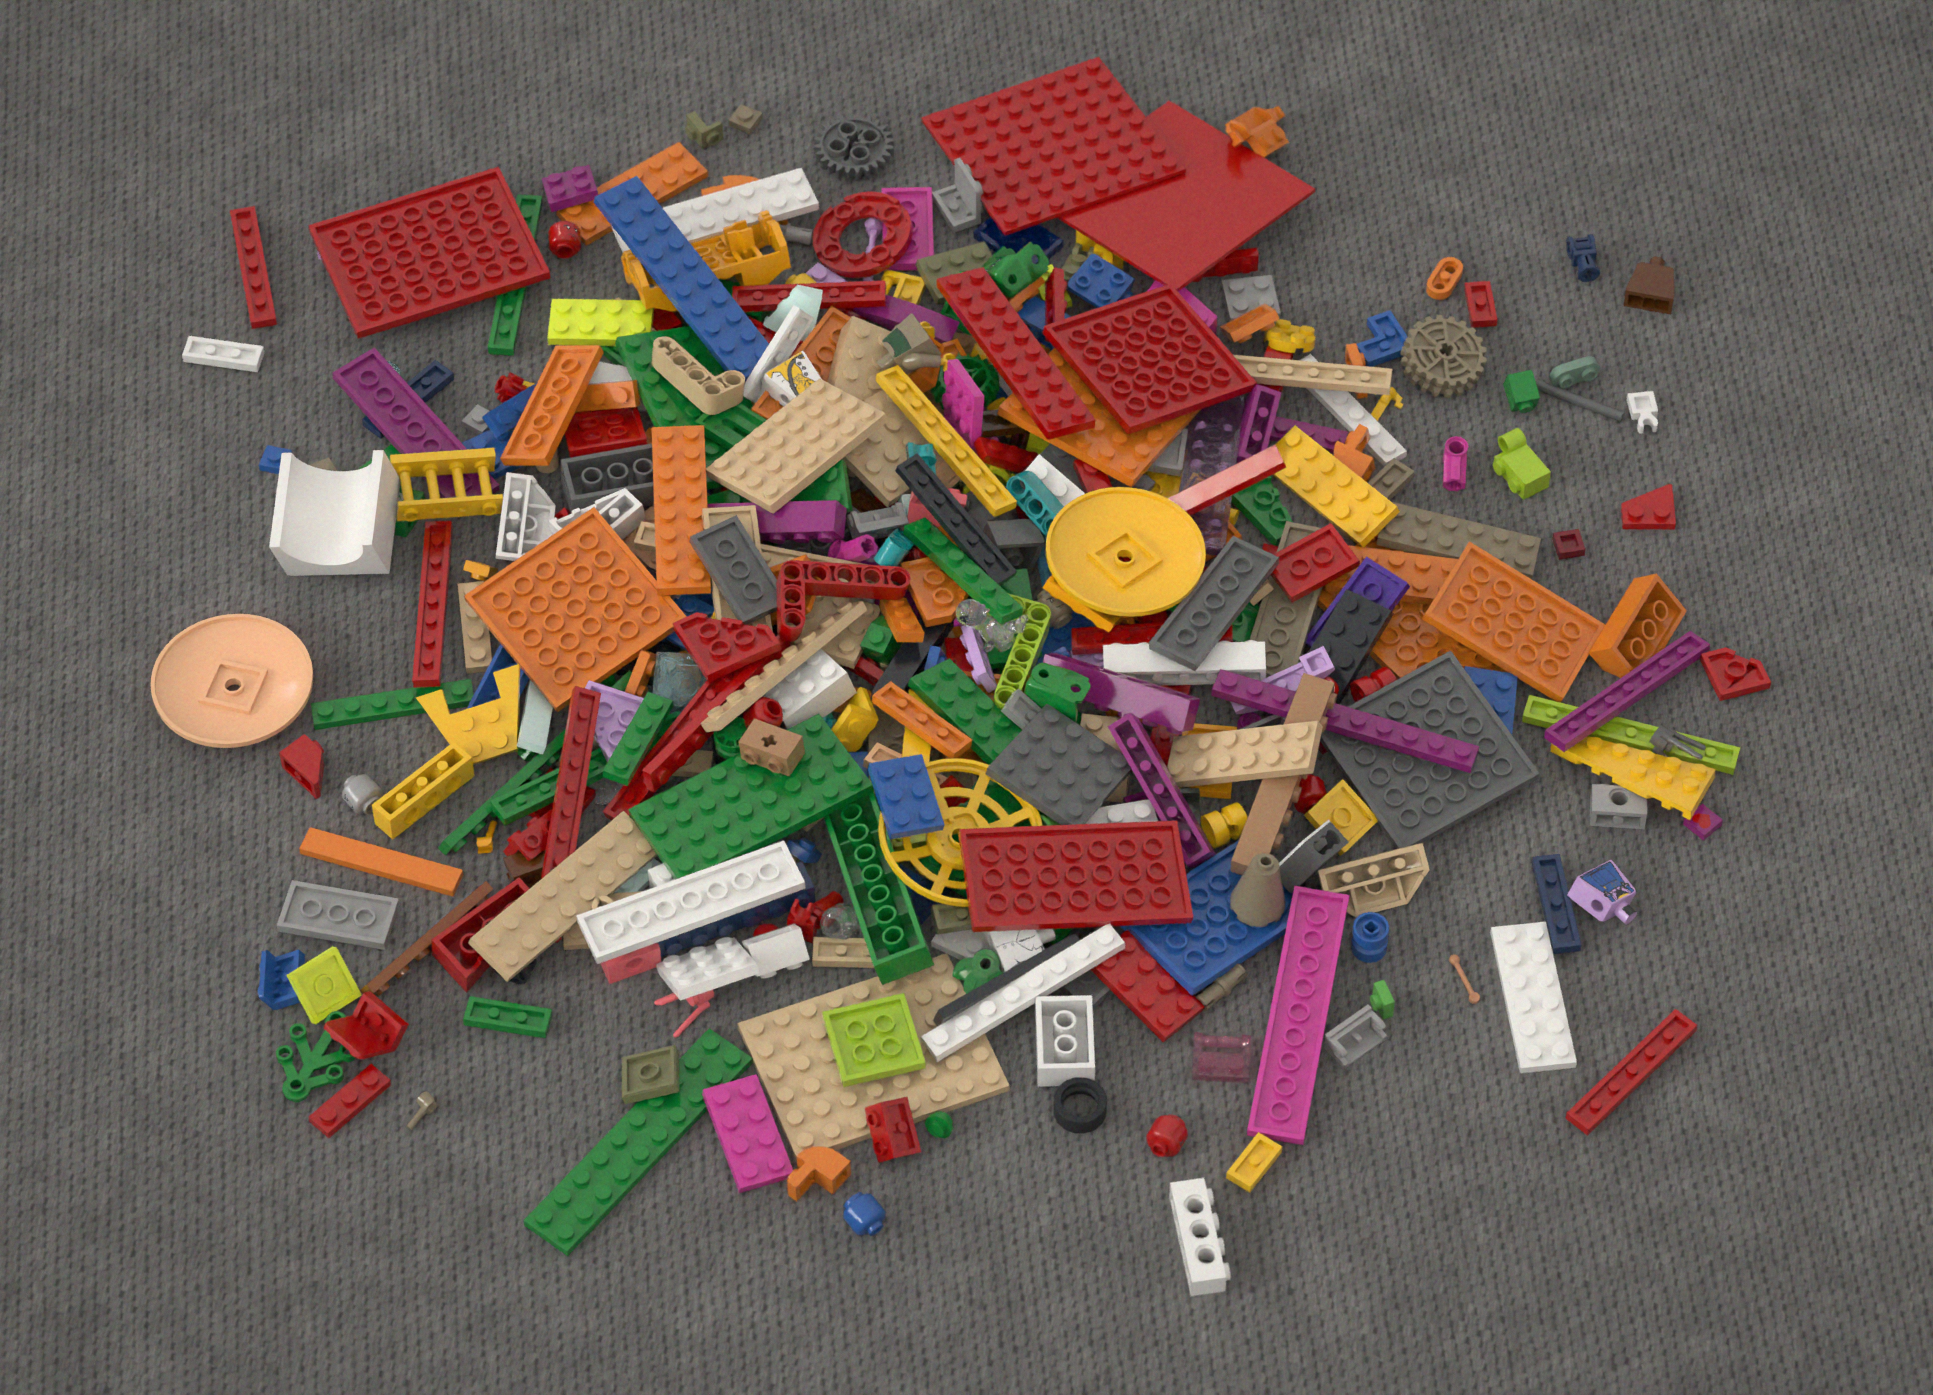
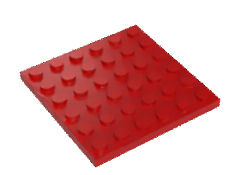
M1172 284L1045 325L1043 329L1044 336L1128 435L1249 393L1257 385L1253 377Z

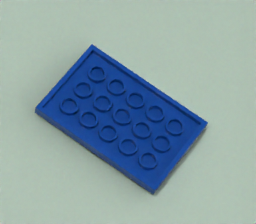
M1239 840L1186 874L1193 912L1192 923L1120 926L1125 931L1128 930L1146 951L1191 995H1194L1218 977L1226 974L1237 963L1241 964L1285 935L1293 893H1290L1284 886L1285 911L1277 922H1270L1265 927L1250 926L1241 922L1234 910H1231L1230 897L1242 875L1231 872V860Z

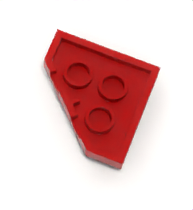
M698 612L673 623L674 631L708 682L781 650L779 640L768 625L757 624V627L745 625L742 620L722 617L721 620L708 618L707 614Z

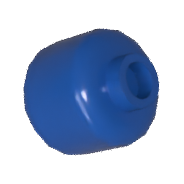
M859 1192L849 1198L844 1204L843 1218L857 1235L869 1234L873 1236L884 1227L882 1222L885 1219L886 1211L872 1194Z

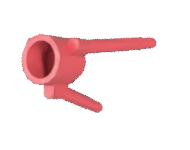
M713 990L686 998L691 1006L697 1005L698 1008L673 1034L675 1038L702 1011L710 1007L708 1000L714 997ZM674 993L656 1000L655 1005L663 1006L677 1000L678 997Z

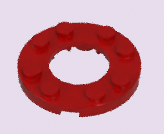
M861 192L843 198L844 202L834 208L830 206L816 223L813 232V246L819 261L824 267L835 274L848 278L871 277L890 268L904 256L913 236V225L908 211L900 204L898 199L880 192ZM873 218L880 220L886 225L887 236L883 239V243L873 247L867 254L865 252L858 255L852 254L842 249L840 245L842 232L854 221Z

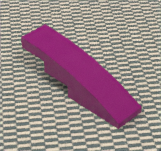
M886 295V307L854 308L853 310L854 313L890 330H893L896 325L900 324L912 313L919 323L926 321L935 328L934 339L940 344L952 340L960 323L933 310Z

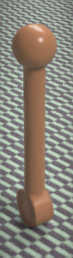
M1456 954L1451 955L1449 962L1455 966L1469 993V1001L1473 1004L1478 1003L1480 995L1473 991L1459 963V956Z

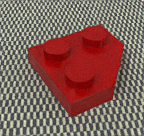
M1727 647L1701 653L1700 662L1719 701L1770 689L1771 681L1762 662L1754 658L1748 660L1735 655L1736 651Z

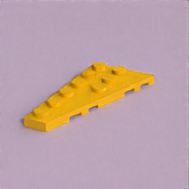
M1587 736L1565 752L1552 743L1550 752L1576 765L1584 763L1592 767L1591 772L1599 776L1603 773L1611 776L1613 783L1646 799L1655 798L1662 801V807L1668 810L1674 807L1682 811V817L1691 820L1715 778L1716 769L1706 767L1703 764L1682 761L1676 757L1655 754L1649 750H1639L1628 747L1625 744L1604 741L1598 737Z

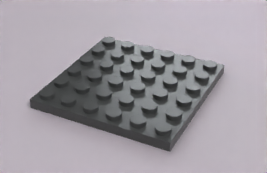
M1451 651L1348 707L1479 746V752L1471 773L1327 730L1321 733L1320 742L1361 800L1373 812L1378 821L1377 823L1396 849L1428 841L1534 782L1540 776L1538 770Z

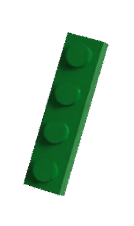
M647 692L603 769L604 778L626 786L629 785L673 707V700Z

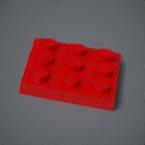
M638 407L575 412L564 433L570 458L647 444Z

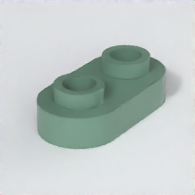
M1587 356L1555 367L1550 372L1549 379L1554 386L1567 389L1573 384L1594 380L1600 371V365L1594 357Z

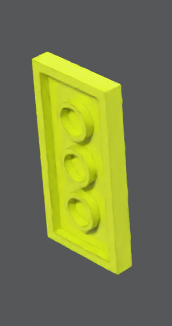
M552 299L547 337L548 345L616 346L617 337L652 332L654 308L646 310L641 300Z

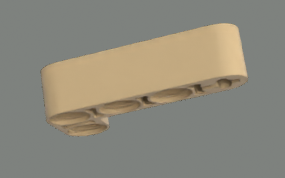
M659 337L654 340L652 366L702 412L715 415L742 402L745 376L741 372L729 370L714 376L672 338Z

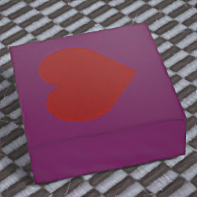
M1701 804L1696 809L1691 820L1684 818L1683 825L1704 841L1722 826L1723 820L1704 804Z

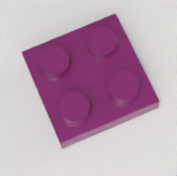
M590 165L577 166L572 170L563 173H553L548 177L542 178L551 212L592 201L595 196L599 195Z

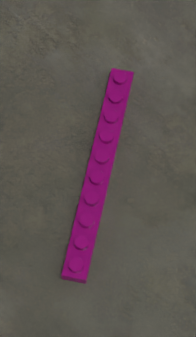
M1220 669L1212 687L1211 696L1286 718L1296 691ZM1336 703L1333 710L1328 708L1325 715L1329 717L1325 729L1327 731L1471 773L1479 752V746Z

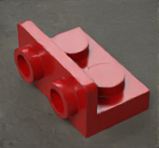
M908 1097L879 1102L865 1107L866 1122L870 1129L873 1150L879 1163L921 1152Z

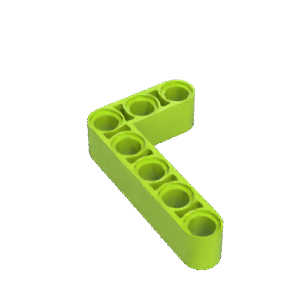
M1012 594L1009 595L1023 607V613L1021 617L1002 625L977 602L975 603V617L978 621L1018 633L994 694V703L1001 710L1014 691L1020 689L1024 693L1026 682L1036 666L1049 633L1051 611L1047 605Z

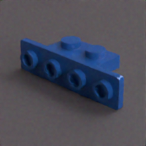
M501 643L467 709L501 698L493 672L517 665ZM521 668L520 696L529 680V677Z

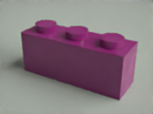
M1257 384L1248 393L1230 464L1235 465L1267 449L1282 392Z

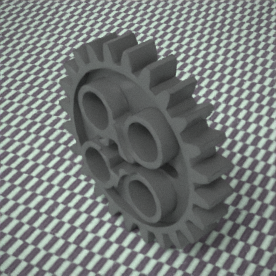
M849 113L847 119L839 115V121L831 118L830 125L822 124V130H817V137L814 138V155H816V162H820L821 169L827 168L829 175L836 172V178L846 175V180L848 181L851 176H855V179L859 181L860 175H864L866 179H869L870 172L878 175V168L886 169V163L890 164L891 156H894V139H892V132L887 131V125L880 126L879 119L872 122L871 115L866 119H862V113H859L857 118H853V115Z

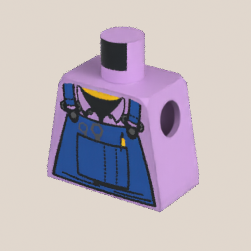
M1612 860L1577 876L1567 894L1569 898L1602 922L1617 916L1624 924H1628L1637 915V912L1630 906L1636 890Z

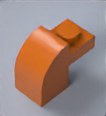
M1359 424L1355 431L1352 430L1348 434L1345 444L1339 441L1335 443L1334 457L1368 482L1375 470L1373 457L1362 453L1370 440L1368 428Z
M818 1146L805 1149L797 1155V1169H794L788 1176V1196L798 1201L815 1182L831 1194H834L851 1176V1161L828 1147Z

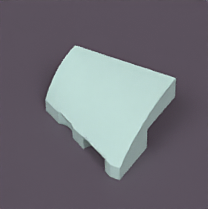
M797 285L790 292V296L778 304L776 311L770 317L767 316L765 318L763 326L777 332L793 305L814 317L800 340L804 341L815 328L823 290Z

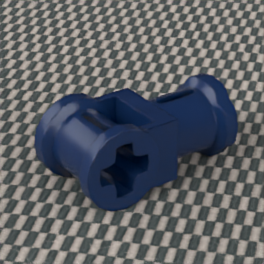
M1588 234L1587 237L1582 238L1567 237V254L1569 259H1571L1572 266H1578V279L1582 282L1594 281L1600 276V269L1595 265L1597 252L1594 235Z

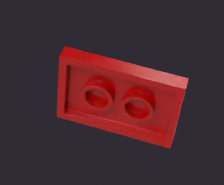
M1330 523L1273 554L1279 557V564L1271 573V576L1291 603L1356 569L1360 566V560Z

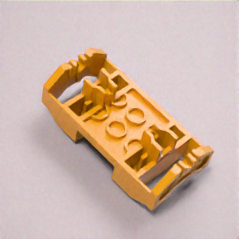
M768 210L760 212L758 224L747 227L746 220L738 221L731 226L724 227V234L690 243L718 279H729L734 276L741 286L769 284L783 270L791 268L785 238L778 222L775 219L773 220ZM766 245H771L775 252L762 255L759 249ZM631 250L623 251L621 260L625 279L629 285L633 284L646 310L658 308L672 312L678 311ZM649 284H653L655 287L650 288Z

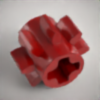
M511 372L508 377L502 375L495 385V393L499 394L497 399L504 403L527 389L523 385L524 379Z

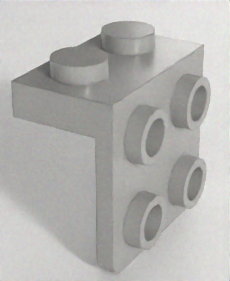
M961 158L954 160L955 184L932 192V200L953 233L980 224L981 212H983L981 203L983 190L979 181L975 182L969 165H964Z

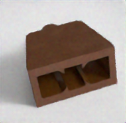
M1657 256L1652 257L1649 263H1638L1626 287L1623 306L1671 315L1674 301V269L1664 266V259Z

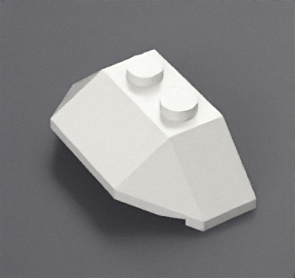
M506 473L495 559L515 561L552 536L549 520L555 516L556 505L537 484V480L533 475Z

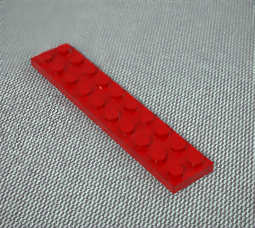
M984 267L937 278L936 287L1047 440L1095 428L1096 419Z

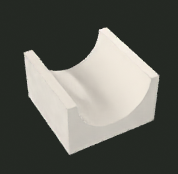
M373 450L372 463L365 468L354 471L319 469L303 463L292 453H282L269 548L287 575L389 574L400 478L384 450Z

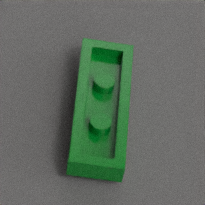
M470 996L463 1022L465 1026L546 1038L553 1014L552 1009Z

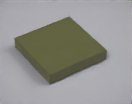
M676 1045L622 1057V1099L624 1104L679 1092V1051Z

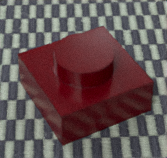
M1579 529L1553 533L1552 540L1559 560L1585 556L1586 549Z

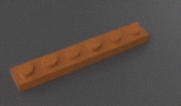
M487 881L481 884L367 983L360 992L363 994L371 991L377 997L390 987L387 983L388 980L393 976L399 979L410 969L407 964L415 958L418 962L430 952L427 946L432 943L431 939L467 915V912L473 906L476 908L489 899L486 895L493 890Z

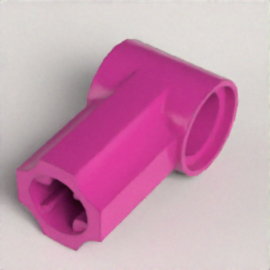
M1458 436L1449 438L1444 448L1442 486L1448 491H1459L1465 489L1468 443L1465 439Z
M868 534L847 542L842 539H836L829 548L828 557L861 563V561L876 555L878 546L874 541V537Z

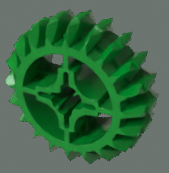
M958 352L955 358L960 361L983 393L984 407L987 408L997 398L1000 386L998 372H996L993 365H989L988 358L981 360L979 354L971 357L969 352L966 356H961ZM940 365L936 386L931 388L930 392L934 396L935 403H940L942 410L944 409L942 396L946 393V384L944 381L943 365Z

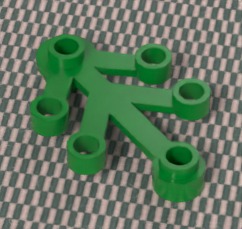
M334 1011L326 1017L325 1023L347 1016L339 1011ZM300 1023L292 1025L289 1029L290 1038L296 1043L304 1066L299 1074H297L292 1062L294 1059L293 1050L287 1045L280 1046L276 1050L277 1061L282 1064L287 1077L282 1086L284 1096L290 1101L301 1102L309 1096L312 1089L328 1084L341 1083L344 1079L343 1069L335 1064L352 1062L356 1058L351 1054H344L348 1049L343 1045L340 1046L339 1051L324 1055L333 1041L326 1030L311 1052L306 1040V1027ZM297 1031L303 1032L300 1035H294ZM283 1053L289 1054L287 1057H281ZM328 1067L326 1074L310 1078L314 1071ZM334 1072L339 1073L338 1076H330ZM301 1085L298 1089L292 1088L293 1086Z

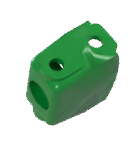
M1029 242L1018 253H1015L1011 248L1007 249L1003 246L982 267H984L1004 296L1012 298L1049 270V260L1039 245H1033ZM1033 255L1038 257L1037 264L1032 263Z
M1039 663L1033 668L1031 676L1026 682L1024 694L1041 709L1048 704L1081 725L1082 713L1078 712L1077 704L1083 702L1091 685L1089 678L1072 670L1047 663ZM1078 687L1080 691L1073 692L1070 688Z

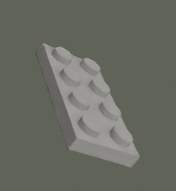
M292 880L277 923L278 932L385 950L400 905L399 898Z

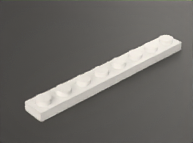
M1107 924L921 1036L922 1043L934 1059L939 1062L1034 1004L1036 996L1051 994L1125 949V942L1114 928Z

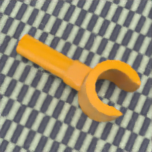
M492 820L490 822L486 837H477L478 854L493 852V834L497 825L496 821Z

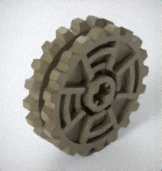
M1437 315L1435 319H1432L1430 316L1425 317L1424 323L1418 321L1415 323L1414 329L1411 328L1409 330L1408 337L1401 349L1400 355L1404 357L1401 358L1400 362L1402 366H1406L1404 374L1411 376V383L1413 385L1419 384L1421 391H1432V396L1438 397L1439 394H1443L1445 398H1450L1454 393L1458 397L1463 394V390H1471L1473 387L1472 383L1476 384L1484 368L1482 366H1485L1487 358L1483 357L1487 352L1486 347L1481 346L1483 339L1482 337H1476V330L1473 327L1468 329L1466 322L1463 320L1458 323L1455 321V317L1449 316L1448 319H1444L1442 315Z

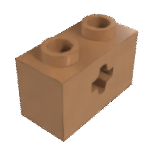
M755 718L739 740L741 759L749 764H756L774 773H781L786 776L791 775L805 754L803 736Z

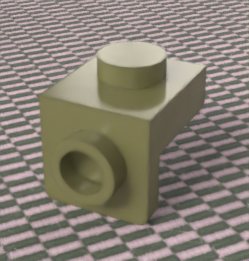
M695 111L686 115L687 126H685V132L690 140L694 139L702 149L714 146L723 140V125L720 121L706 126Z

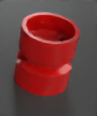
M1382 667L1371 672L1369 677L1363 676L1350 684V691L1354 702H1358L1397 679L1388 667Z

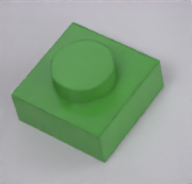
M1385 980L1375 982L1373 994L1370 995L1373 1010L1379 1011L1382 1019L1393 1017L1395 1001Z

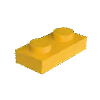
M1258 1132L1227 1171L1226 1179L1251 1192L1282 1153V1146Z

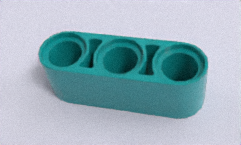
M1023 471L1011 477L1007 482L1006 488L1017 500L1020 508L1042 533L1047 536L1053 519L1064 506L1036 474L1031 471ZM1020 480L1025 484V490L1021 487ZM1037 500L1042 503L1043 509L1038 506Z
M895 529L876 553L874 560L880 566L898 567L910 552L914 543L903 534L902 530Z

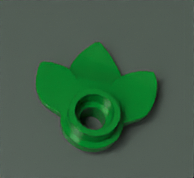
M982 949L973 957L961 959L954 967L952 976L964 980L963 991L967 994L1001 975L1003 972L999 969L1000 959L993 950ZM982 959H989L991 966L983 968L980 963Z

